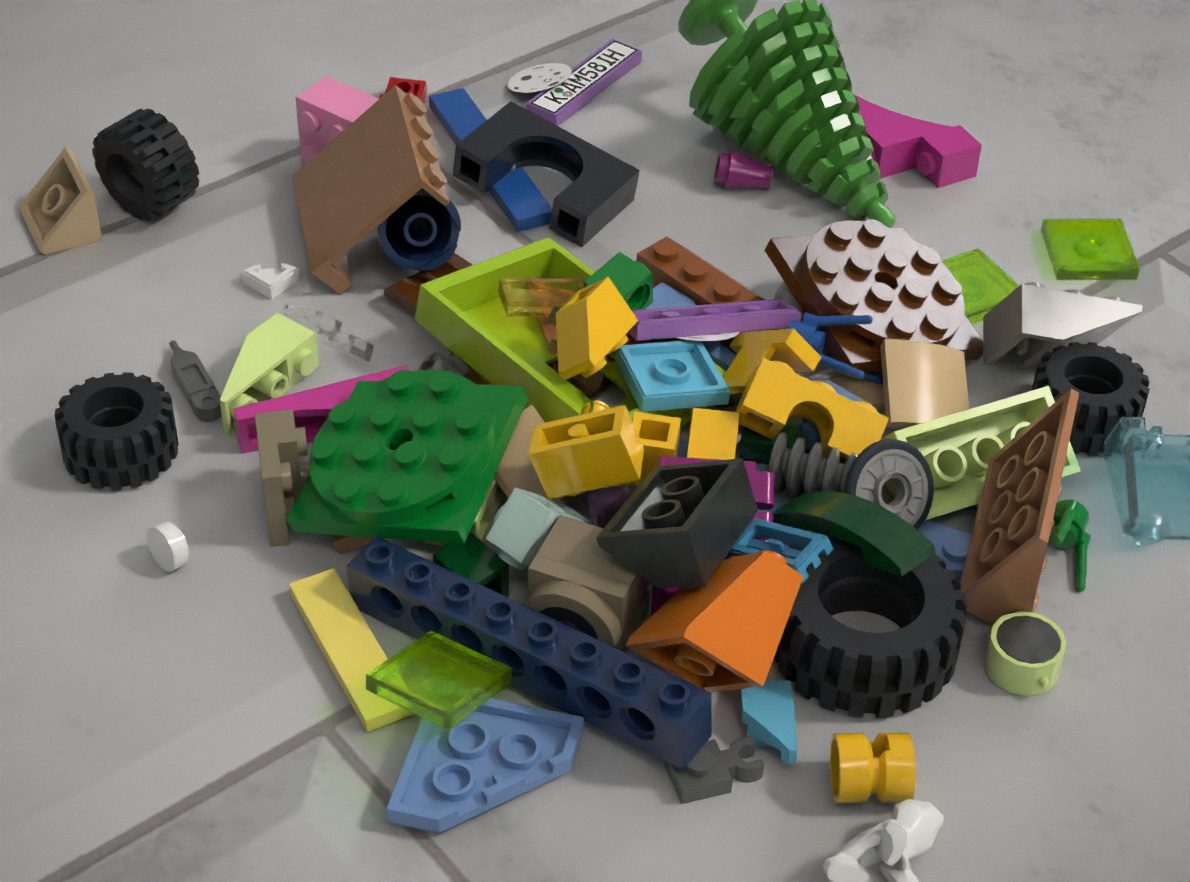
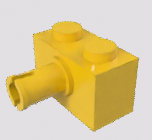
M594 400L591 413V404L587 402L582 407L581 415L534 425L528 456L548 499L566 495L576 496L585 491L609 486L618 487L640 480L644 448L626 405L610 408L606 403Z

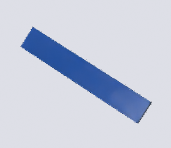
M464 88L429 96L430 109L455 144H458L487 120ZM522 167L509 172L488 190L517 232L550 224L552 207Z

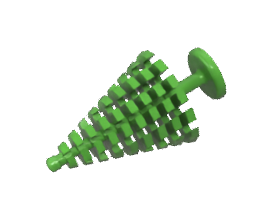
M690 0L683 9L678 21V30L682 37L689 44L705 46L718 42L725 37L727 38L702 67L690 91L689 107L695 109L692 114L707 125H712L716 131L724 136L730 137L735 143L749 149L750 152L761 159L767 160L776 169L791 173L789 177L797 182L809 183L807 188L824 196L828 193L825 198L841 208L845 205V211L860 220L861 217L864 219L868 217L869 219L881 222L886 227L892 228L896 218L890 209L884 206L888 199L887 189L884 183L881 181L878 183L881 174L878 163L871 157L874 149L870 138L866 137L867 130L860 114V106L857 97H854L852 92V82L846 70L844 58L840 49H838L840 44L833 30L829 10L823 3L818 6L816 0H803L802 3L796 0L784 3L777 14L775 9L772 8L754 18L749 27H747L744 22L753 12L758 0Z

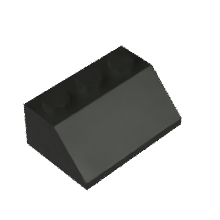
M743 458L655 466L596 537L599 547L658 588L679 587L681 590L690 591L705 586L758 512Z

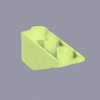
M276 312L247 334L220 398L224 434L230 436L236 431L233 415L234 408L281 397L319 366L316 332Z

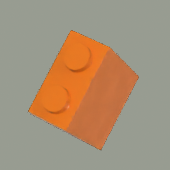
M760 550L758 553L739 557L731 556L729 559H724L705 586L690 591L679 589L629 637L626 647L672 675L710 693L763 687L804 576L789 567L787 560L782 555L773 551Z

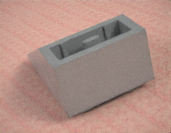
M1037 282L1021 284L983 316V364L1025 370L1038 365V362H1041V358L1046 352H1052L1053 348L1059 345L1068 347L1069 343L1079 342L1080 344H1087L1088 342L1100 343L1141 313L1142 305L1127 303L1120 297L1099 298L1088 296L1081 290L1070 289L1060 291L1049 289Z

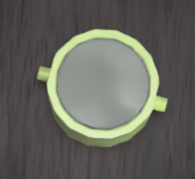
M1019 611L1001 616L992 626L984 666L988 677L998 687L1012 694L1033 696L1048 692L1058 681L1065 656L1067 641L1063 631L1052 620L1037 613Z

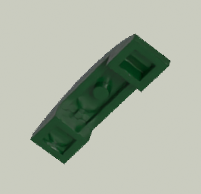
M835 491L808 492L799 495L772 512L773 523L805 531L812 530L860 546L865 565L901 577L936 554L934 544L911 524L884 507L855 495Z

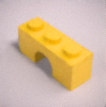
M765 358L760 361L751 374L735 412L740 413V425L772 440L785 426L788 418L802 417L808 419L817 427L820 433L822 458L827 459L832 449L836 447L840 450V463L845 464L852 452L859 455L866 447L880 441L889 420L888 417L877 413L876 408L869 403L852 401L836 393L835 389L825 382L811 381L794 373V370L786 363L775 360L769 361Z

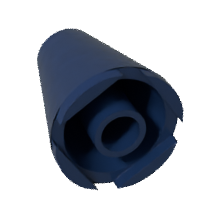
M421 188L379 224L377 228L379 242L389 259L403 268L418 271L432 270L447 262L457 248L459 232L461 231V219L451 200L449 199L450 203L444 206Z

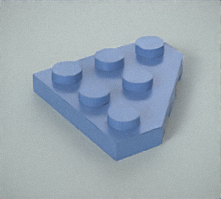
M433 687L386 808L387 822L441 833L570 772L584 732V717Z

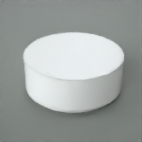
M164 521L148 529L147 543L156 563L164 571L171 572L188 563L189 547L183 533L175 524Z

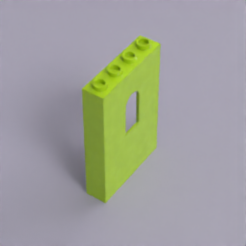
M550 237L420 285L415 321L492 385L523 386L528 397L524 410L533 405L545 423L581 415L582 407L587 402H590V413L592 412L593 401L570 382L563 380L554 369L547 365L558 360V353L556 355L549 353L525 291L527 279L534 277L573 296L577 291L584 288V281L595 273ZM676 337L653 339L656 343L685 341ZM612 353L608 354L613 359H615V356ZM606 356L604 357L607 363L599 371L625 392L627 398L623 403L609 407L614 408L626 405L631 420H633L634 412L681 418V428L692 421L693 408L710 409V406L641 412L616 361L611 362ZM715 364L721 376L723 377L726 371L719 367L717 364Z

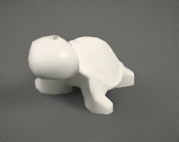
M906 799L895 805L891 819L880 822L876 826L863 831L847 842L834 857L827 858L823 864L824 874L829 878V882H920L912 872L909 859L919 856L932 848L937 833L943 826L944 815L930 802Z

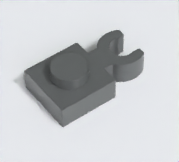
M753 738L738 739L730 745L729 749L721 751L715 739L709 740L684 770L665 761V766L680 803L685 804L731 793L733 779L745 783L760 780L763 777L764 771L763 760H755L753 762L742 760L743 758L754 756L755 742Z

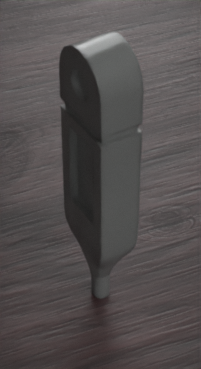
M175 340L170 341L169 345L173 350L171 358L173 376L195 416L203 422L218 420L222 416L220 407L221 396L199 357L194 352L181 349Z

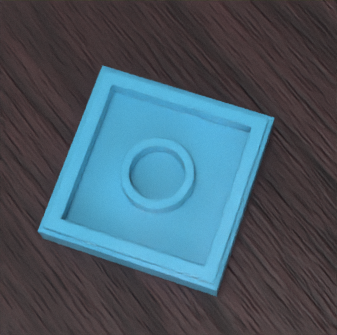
M685 340L623 345L615 351V361L641 412L727 405L729 403L731 391L702 341Z

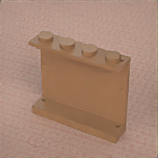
M396 85L292 176L311 273L339 294L344 293L353 285L346 253L421 188L444 206L450 203L445 187L447 179L440 170L438 163L440 155L433 145L431 138L433 131L425 117L426 107L417 96H414L412 93L407 95Z

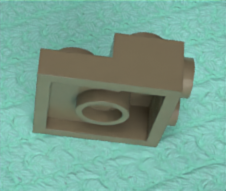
M293 409L255 413L270 547L289 545L287 529L289 523L287 518L310 475L308 462L299 463V456H308L305 427L295 428Z

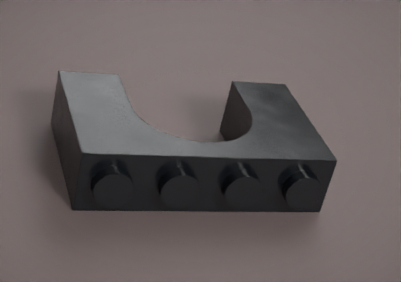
M510 101L456 144L452 176L485 193L509 172L520 167L541 166L561 172L573 183L554 198L549 229L583 247L634 201L640 170Z

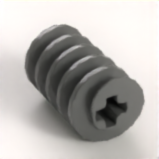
M781 432L778 435L770 454L767 469L768 472L775 474L774 492L780 493L787 488L788 495L793 498L814 491L844 493L846 476L853 461L858 456L857 453L852 452L845 464L840 463L839 448L834 447L827 459L822 458L821 443L816 442L808 454L804 453V438L798 437L790 449L787 448L786 433Z

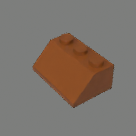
M667 236L637 253L636 261L643 263L652 272L653 288L663 282L694 300L696 305L766 300ZM734 337L718 341L723 346L731 344Z

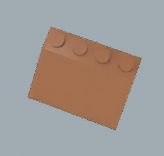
M1072 388L989 460L962 572L960 590L966 598V611L992 625L1003 615L1019 611L1033 613L1037 607L1039 594L1036 592L1040 575L1047 563L1045 553L1049 536L1055 525L1053 516L1057 499L1062 491V484L1060 483L1079 392Z

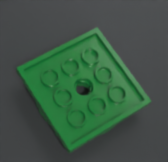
M400 370L381 381L358 380L349 399L344 403L336 405L330 411L329 418L320 428L312 444L309 456L310 475L287 518L293 532L465 544L527 403L528 397L523 386L474 384L463 376L454 374L451 371Z

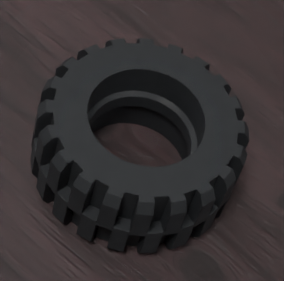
M827 536L833 550L828 556L818 554L821 564L816 569L806 568L809 577L800 585L774 656V661L778 663L779 672L785 680H789L791 683L795 681V690L806 699L810 700L814 697L820 700L819 705L822 708L835 712L836 708L849 711L848 716L863 718L864 713H874L876 718L891 717L894 715L895 710L900 709L904 714L921 707L922 700L925 703L933 700L941 693L942 687L950 682L954 674L966 623V598L960 590L961 584L951 569L945 571V562L937 554H934L901 577L865 565L860 546ZM848 611L870 612L891 620L901 629L884 633L859 631L840 623L832 615Z

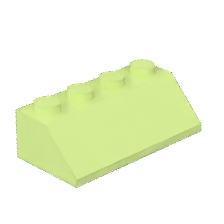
M1049 386L897 430L881 440L897 439L905 441L916 447L927 460L934 482L933 501L929 514L925 519L927 521L978 505L990 458L1054 404L1055 401ZM1070 441L1062 478L1081 471ZM888 479L885 482L886 489L896 497V483L893 479Z

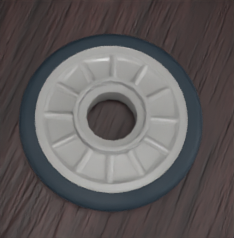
M886 439L869 445L855 458L846 476L844 493L878 504L898 515L918 530L931 509L934 482L927 460L916 447L902 440ZM888 479H893L897 486V495L890 504H885L881 495L882 487Z

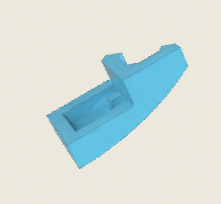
M766 680L763 687L739 689L742 722L747 724V738H753L755 748L772 746L781 751V761L787 764H796L797 736L791 681Z

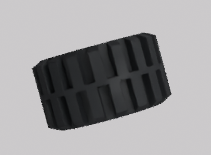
M138 109L97 134L98 136L94 138L92 155L95 159L96 171L99 173L103 185L111 197L138 219L143 218L145 221L155 220L196 193V188L199 187V179L197 177L199 169L195 163V155L184 135L182 136L178 128L172 122L170 123L162 114H156L151 109Z
M1073 342L1069 343L1068 347L1059 345L1054 347L1052 352H1046L1042 356L1041 362H1038L1032 391L1049 386L1055 402L1071 388L1079 392L1069 440L1074 454L1084 452L1088 456H1098L1099 452L1107 455L1116 453L1117 448L1125 449L1129 446L1130 441L1135 440L1138 434L1150 390L1148 388L1149 379L1147 375L1143 374L1144 369L1139 363L1131 362L1132 357L1126 353L1120 354L1116 352L1115 348L1110 346L1102 347L1098 346L1097 343L1091 342L1087 344Z
M114 372L105 373L103 377H91L86 379L83 385L73 386L69 389L70 395L62 396L58 402L59 408L55 409L54 416L63 461L69 474L75 475L76 480L82 484L91 482L92 488L100 490L104 487H111V490H121L125 486L135 488L142 486L141 482L145 480L151 482L158 478V472L167 471L172 465L171 460L177 457L179 442L172 399L169 392H165L164 386L159 382H152L151 377L145 375L136 377L131 372H123L121 375H114Z

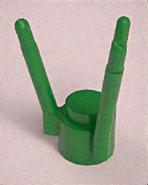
M1074 499L1062 500L1056 503L1053 516L1055 525L1049 540L1059 548H1070L1073 545L1076 547V590L1082 592L1086 588L1087 548L1091 536L1085 531L1089 521V513L1081 503Z

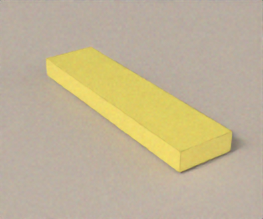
M335 568L290 583L289 591L293 602L366 732L368 733L414 715V702Z

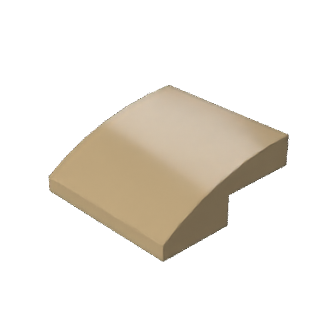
M883 340L880 350L885 415L889 418L886 428L904 429L969 409L963 351L920 341Z

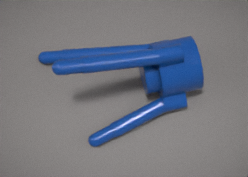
M805 313L802 322L791 320L787 329L794 328L821 356L818 364L857 379H865L877 384H883V376L873 372L864 373L823 353L826 332L819 331V326L870 324L873 321L872 316H817Z

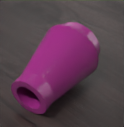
M732 150L729 151V154L720 152L715 167L714 183L722 184L723 189H769L773 176V166L764 165Z

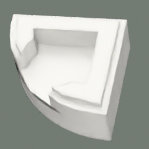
M280 263L281 268L261 269L259 264L243 270L241 276L243 284L273 300L301 281V272L299 268Z

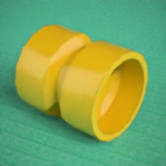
M908 732L878 733L874 741H869L864 733H833L830 745V780L834 802L866 803L870 795H876L881 803H900L906 799L913 800L916 785V761L911 735Z

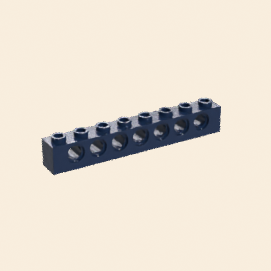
M376 537L346 565L350 594L359 611L568 714L584 717L585 722L682 770L687 767L689 762L712 736V693L380 537Z

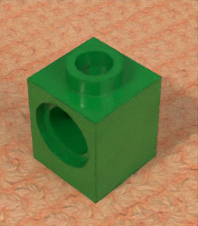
M618 252L584 281L585 288L609 277L631 311L645 310L654 302L652 272L643 263L634 261L621 252Z

